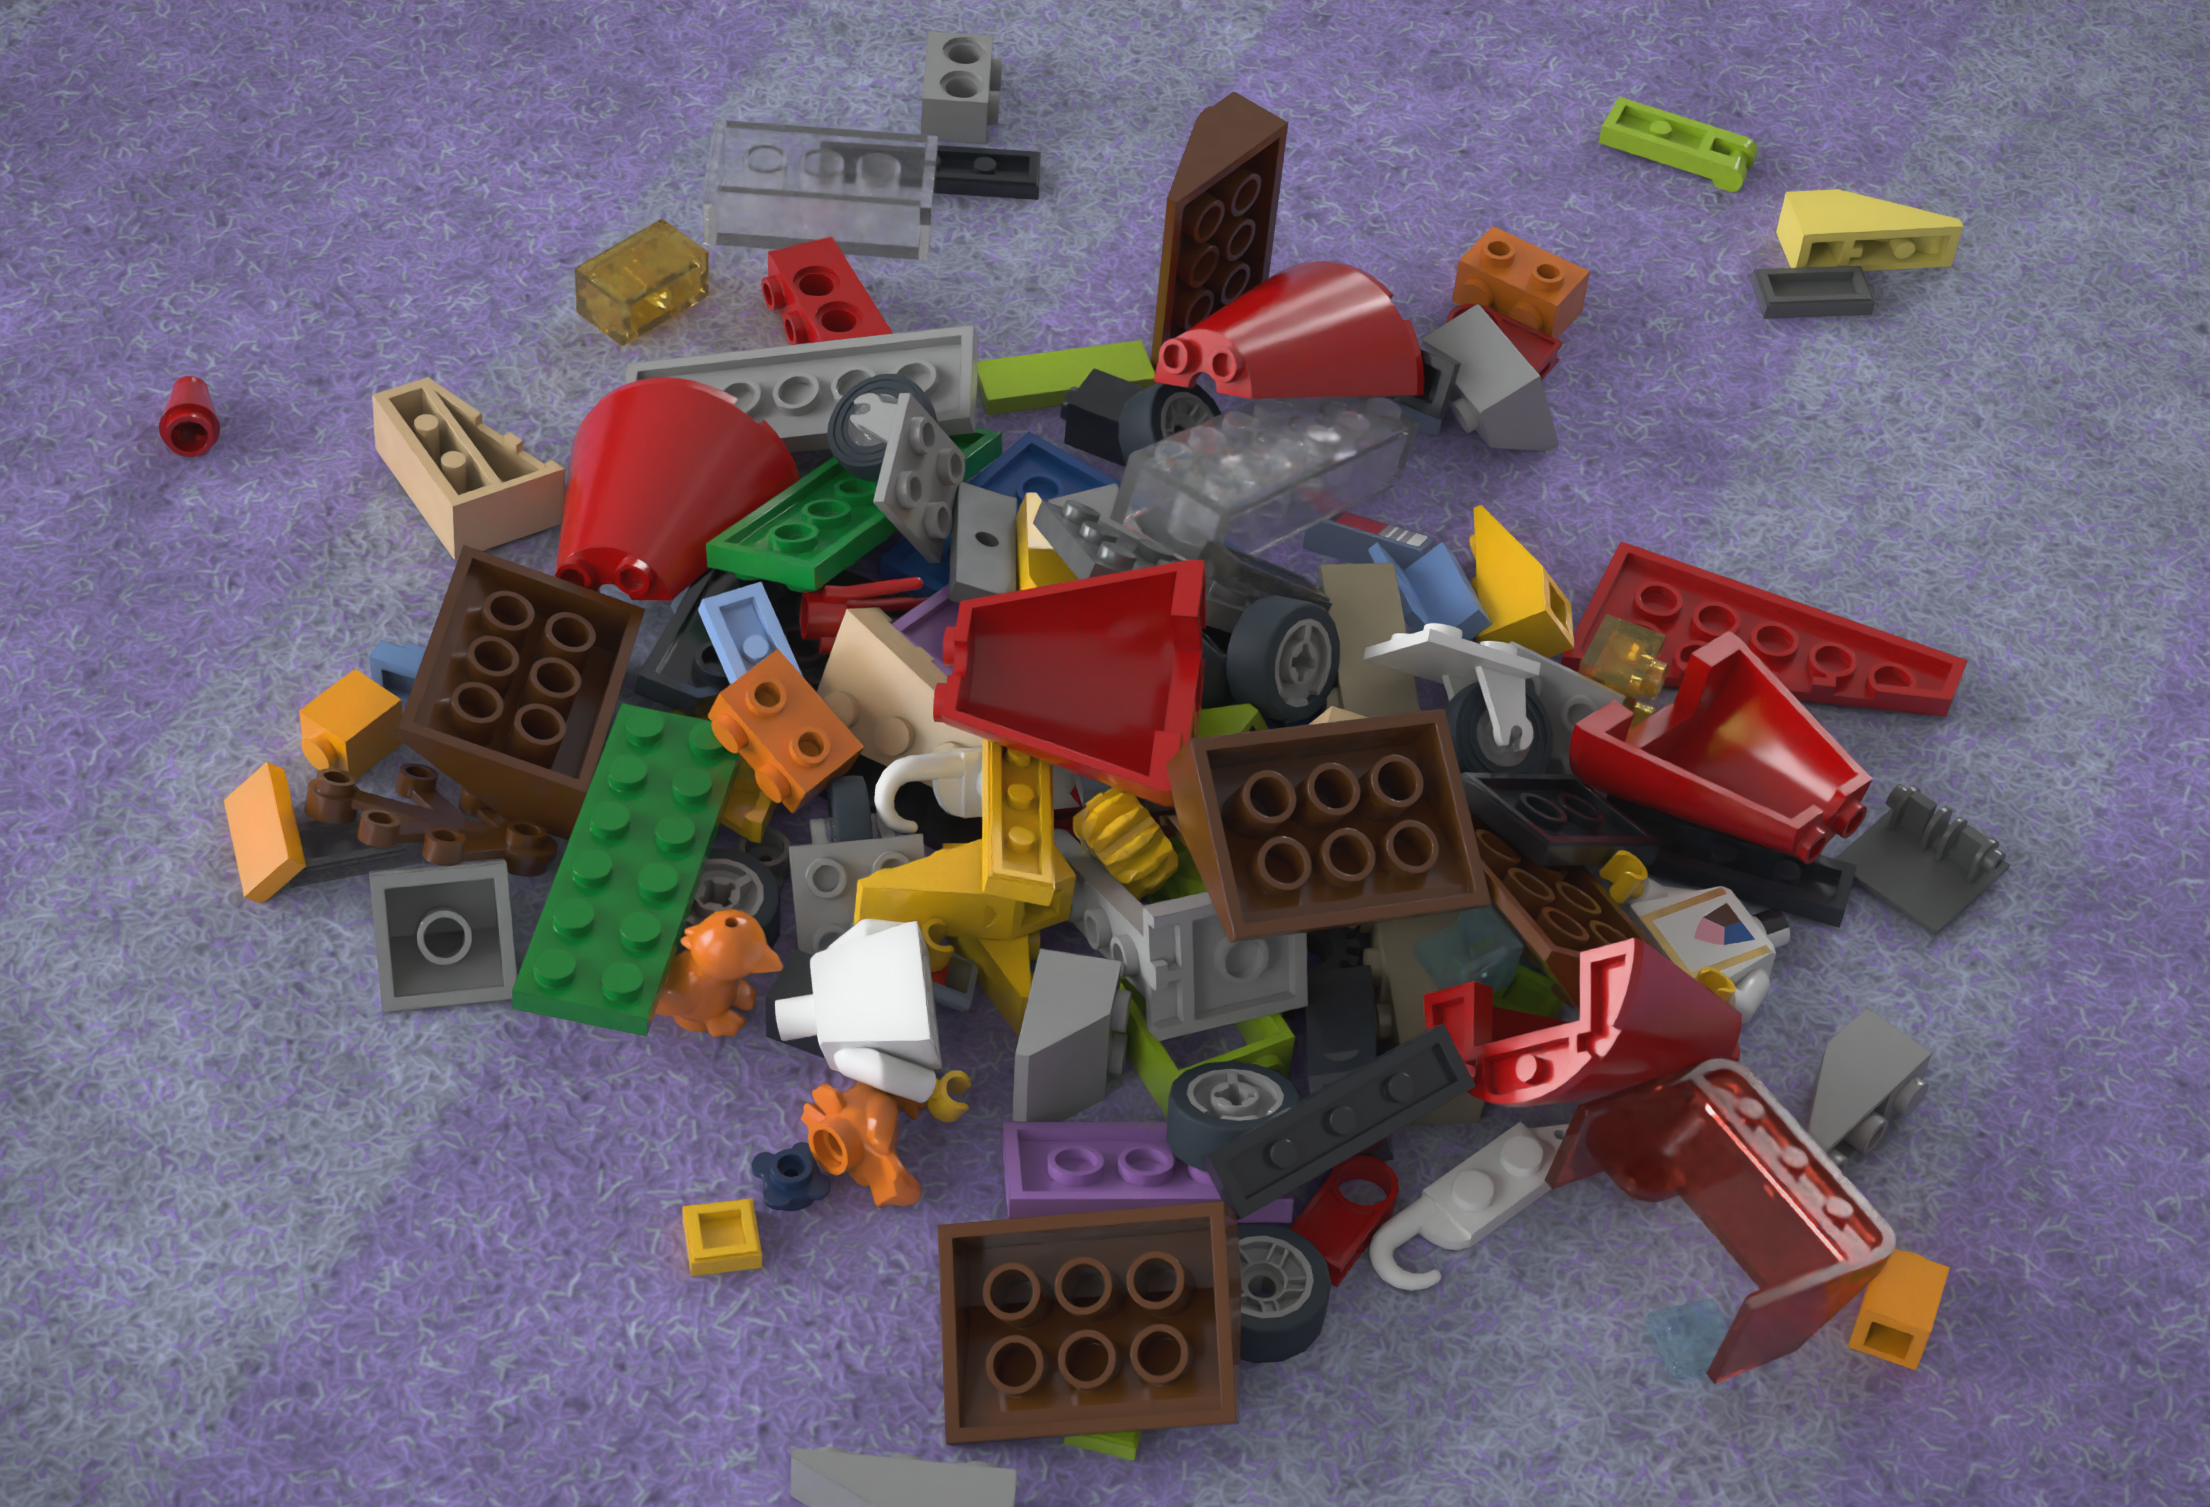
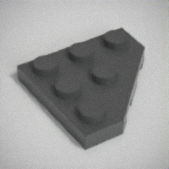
M1066 500L1063 507L1042 501L1033 521L1035 527L1079 580L1179 562L1173 559L1174 553L1165 546L1147 539L1137 540L1099 520L1101 516L1099 512L1076 501ZM1206 576V626L1232 634L1243 612L1252 605L1247 600L1249 592L1230 581L1220 578H1214L1213 580Z

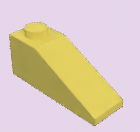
M1840 189L1786 192L1776 233L1791 268L1861 266L1863 271L1951 267L1963 230V224L1957 218Z

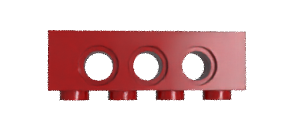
M832 236L768 252V276L762 278V293L770 311L778 310L782 316L784 331L790 345L893 334Z

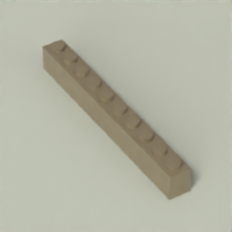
M1394 563L1320 564L1316 589L1306 591L1305 601L1312 602L1326 609L1336 624L1340 640L1339 669L1334 687L1324 705L1320 708L1321 714L1331 706L1368 718L1420 712L1414 675L1363 660L1365 647L1389 641L1393 634H1407ZM1457 912L1358 925L1355 927L1358 934L1366 933L1368 948L1364 949L1362 966L1371 965L1373 984L1377 997L1376 1010L1380 1044H1384L1385 1052L1427 1030L1423 994L1470 982ZM1465 1092L1409 1125L1479 1123L1485 1101Z

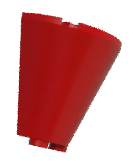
M1332 261L1305 262L1286 268L1183 334L1165 341L1159 350V362L1154 377V382L1189 388L1195 387L1196 380L1202 373H1207L1214 380L1217 393L1249 399L1424 395L1423 360L1417 335L1411 321L1403 320L1397 308L1390 300L1393 294L1384 284L1367 272L1349 264Z
M668 377L648 378L620 386L599 400L597 405L587 414L575 435L569 463L555 577L599 593L602 585H616L623 593L629 595L631 600L672 601L710 568L707 567L706 543L800 480L792 455L776 431L764 419L757 423L748 414L735 406L737 398L715 387L692 380Z
M1191 559L960 601L956 626H947L944 633L943 663L945 666H953L952 675H948L947 683L936 684L933 699L934 722H942L1161 806L1175 808L1166 764L1190 739L1198 738L1205 665V659H1202L1203 639L1201 630L1206 628L1205 560Z
M1727 631L1691 654L1678 694L1673 703L1630 728L1634 713L1616 700H1613L1577 722L1571 736L1569 747L1571 771L1594 790L1797 857L1806 864L1812 863L1836 834L1843 839L1850 837L1860 826L1867 813V807L1860 802L1866 794L1872 778L1746 644L1730 631Z
M1637 938L1580 952L1579 1021L1567 1022L1494 1007L1493 987L1476 981L1423 994L1426 1028L1429 1029L1440 1024L1445 1025L1476 1085L1467 1093L1496 1105L1528 1107L1691 1092L1705 1086L1717 1075L1725 1076L1736 1067L1740 1059L1738 1039L1742 1025V1013L1646 942Z

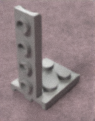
M1054 829V844L1076 874L1070 918L1066 921L1072 922L1086 936L1093 949H1098L1107 959L1122 961L1121 977H1125L1146 999L1147 1030L1157 1041L1308 1006L1307 932L1230 943L1208 892L1143 906L1068 831Z

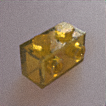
M662 218L575 268L576 313L623 347L709 296V252Z
M1606 614L1580 662L1578 673L1627 696L1623 706L1634 713L1630 726L1632 728L1658 712V707L1649 703L1651 698L1657 699L1669 669V664L1660 661L1666 635Z

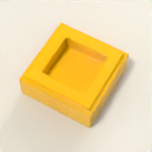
M753 1198L682 1206L691 1276L762 1268V1251Z

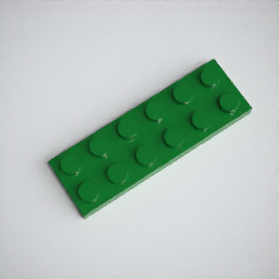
M975 427V433L949 436L965 455V474L962 482L977 475L980 470L1003 454L1002 432ZM880 443L867 444V445H869V446H874V445H877V444H880ZM832 457L706 543L707 567L733 572L736 578L742 580L764 579L786 584L787 588L792 591L812 592L822 588L833 577L855 564L858 559L877 545L888 540L898 529L873 503L878 482L865 481L855 477L835 457Z
M621 703L512 989V1009L647 1037L743 759L739 752L732 753L719 742L712 730V721Z

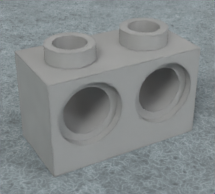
M928 31L922 94L921 140L986 144L987 124L998 125L1000 92L994 91H1000L1002 74V58H992L993 36Z

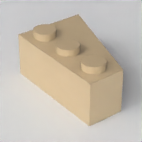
M429 377L372 395L375 449L454 560L459 559L463 545L484 551L562 524L565 502V468L553 460H549L544 464L524 451L523 440L511 432L502 436L484 424L481 412Z
M879 607L846 609L817 694L864 746L860 754L888 767L895 760L909 755L952 752V749L982 747L981 737L942 722H934L933 699L937 683H947L948 678L933 664L935 659L922 647H915L891 624L893 620ZM932 780L920 781L930 787H933Z

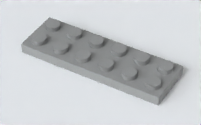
M974 325L629 363L626 369L625 384L648 378L668 377L692 380L715 387L737 398L735 406L748 414L757 423L764 419L776 431L789 452L793 453L830 449L827 438L828 423L840 399L851 388L867 378L880 374H898L916 383L929 397L935 409L937 424L948 436L975 433L979 339ZM864 431V444L883 442L871 433Z

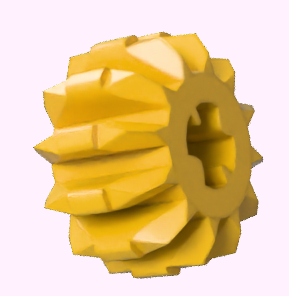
M1112 787L1103 794L1101 792L1086 802L1084 804L1086 807L1073 817V830L1081 842L1080 845L1137 900H1140L1147 894L1152 895L1167 884L1168 878L1178 871V854L1172 848V843L1165 836L1160 825L1149 814L1147 808L1140 804L1135 795Z

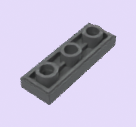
M964 482L958 484L952 509L949 599L951 601L957 602L960 605V601L1016 591V498Z

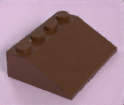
M1232 92L1214 106L1205 108L1197 117L1167 197L1151 364L1154 372H1156L1159 362V350L1165 341L1178 337L1269 279L1288 122L1236 92Z
M463 545L395 737L509 821H529L539 824L547 830V834L569 841L598 764L645 608Z
M1445 709L1193 738L1166 764L1180 831L1230 943L1481 909L1491 905Z
M1469 810L1491 900V905L1487 907L1486 913L1494 922L1509 930L1520 942L1518 947L1519 953L1528 962L1542 969L1553 982L1551 986L1552 992L1562 1002L1576 1009L1580 1014V952L1637 938L1661 953L1585 866H1538Z
M1224 1201L937 1225L945 1437L947 1445L1239 1424L1242 1287L1237 1215Z

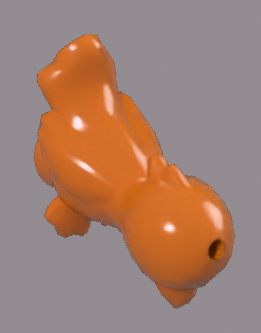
M726 909L715 911L700 924L685 929L684 933L686 936L681 939V944L687 949L674 957L655 1014L662 1016H673L676 1023L686 1030L694 1032L708 1031L713 1038L722 1035L734 1037L738 1030L745 1026L746 1019L740 1013L730 1009L731 1006L744 1011L755 1008L757 991L748 981L741 978L750 974L776 972L783 969L778 955L767 945L765 933L758 921L747 912Z
M859 1081L855 1086L843 1093L827 1083L812 1090V1096L816 1103H806L803 1106L804 1112L800 1119L808 1128L809 1147L817 1163L825 1171L834 1175H840L848 1170L849 1175L857 1184L863 1187H870L874 1203L877 1207L885 1208L890 1205L904 1207L914 1205L920 1201L922 1194L921 1184L902 1164L896 1151L899 1135L898 1116L900 1112H905L911 1119L916 1120L919 1117L918 1110H925L927 1102L919 1103Z

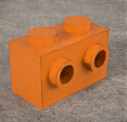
M1492 226L1459 260L1452 301L1459 305L1474 303L1488 306L1505 316L1557 339L1583 310L1590 271Z
M776 649L721 691L707 716L712 721V730L719 742L732 753L739 752L755 770V779L765 795L776 803L782 801L792 814L828 787L829 779L841 777L849 771L864 748L779 649Z

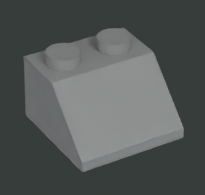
M1479 304L1421 339L1461 363L1450 398L1452 401L1450 405L1459 424L1467 433L1476 430L1490 448L1546 451L1559 446L1540 375Z
M504 858L460 862L453 866L429 865L369 871L382 1012L512 999V989L517 979L507 863Z
M1040 949L1015 1053L1012 1122H1062L1105 1099L1110 1073L1123 1074L1129 1036L1117 1033V1031H1126L1132 991L1120 989L1122 961Z

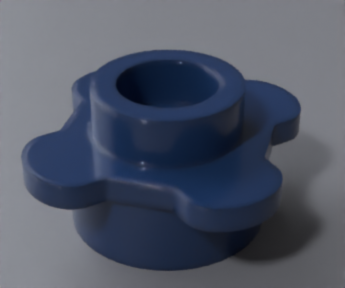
M799 1142L794 1144L791 1149H784L776 1154L762 1152L756 1155L752 1161V1174L762 1180L763 1201L771 1209L784 1211L801 1210L811 1205L815 1200L824 1199L831 1190V1180L820 1172L817 1161L810 1150L809 1143ZM787 1173H795L797 1176L788 1177L785 1175Z

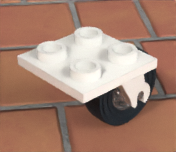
M1426 624L1423 631L1413 634H1393L1389 641L1365 647L1363 658L1365 661L1444 684L1449 699L1445 712L1460 773L1542 774L1549 763L1553 748L1552 725L1548 712L1541 700L1525 686V679L1539 676L1541 663L1517 656V647L1508 643L1482 641L1478 644L1462 639V630L1445 624Z

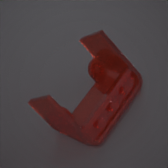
M1710 1059L1579 1104L1545 1177L1546 1183L1553 1190L1605 1171L1625 1194L1639 1201L1661 1202L1679 1195L1758 1286L1760 1290L1749 1294L1744 1299L1706 1373L1714 1384L1800 1349L1883 1271L1896 1246V1238L1890 1225L1766 1086L1747 1067L1728 1059Z

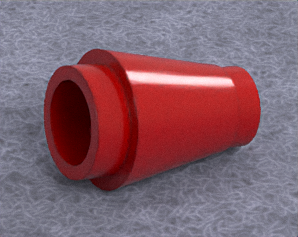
M185 376L174 383L159 422V434L170 450L180 456L196 457L206 453L216 443L220 435V423L209 394L208 386L202 379L195 376Z

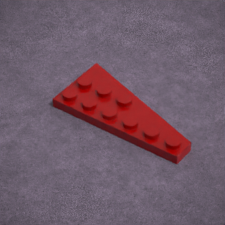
M1622 541L1615 551L1573 634L1574 648L1565 651L1561 659V665L1586 677L1680 687L1691 654L1727 631H1730L1746 644L1797 700L1947 717L1968 662L1966 659Z

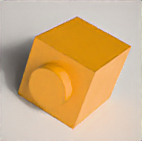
M354 669L299 710L302 732L301 747L305 757L318 770L339 769L353 774L357 779L403 743L395 737L403 714L402 700L357 669Z
M1881 1244L1866 1285L1848 1347L1917 1370L1933 1328L1950 1267L1927 1260L1917 1253L1901 1251Z

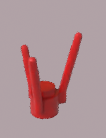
M919 577L852 586L825 585L824 590L803 592L800 608L802 639L819 640L820 654H831L846 609L879 607L883 612L911 611L929 597L862 598L918 590L923 586V581Z

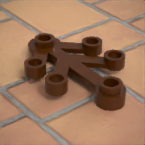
M409 763L399 768L396 792L402 797L411 799L417 806L361 791L356 786V777L347 771L339 769H322L318 771L316 779L311 780L308 784L304 811L309 817L329 824H347L355 821L358 811H362L357 838L362 843L372 847L390 848L396 844L424 842L421 854L424 859L431 863L453 866L462 861L504 858L507 863V872L523 877H535L544 874L547 864L556 858L558 845L553 838L547 835V830L544 827L529 821H509L464 787L461 788L458 810L436 790L438 772L426 765ZM461 812L476 817L481 823L470 821Z

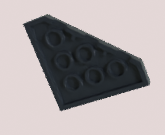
M708 568L691 584L640 670L634 693L692 716L709 713L718 694L727 688L730 683L698 612L702 599L761 582L803 678L816 692L830 654H820L819 640L802 639L800 608L803 592L792 591L783 583L764 579L742 580L736 578L733 572ZM844 569L825 583L824 586H852L875 581ZM899 592L896 594L882 595L862 599L914 597L906 593ZM909 611L884 613L893 620L892 624Z

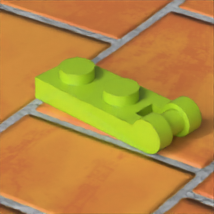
M1620 96L1601 127L1598 142L1712 179L1715 187L1732 193L1740 190L1747 177V170L1752 168L1758 156L1756 143L1746 136Z

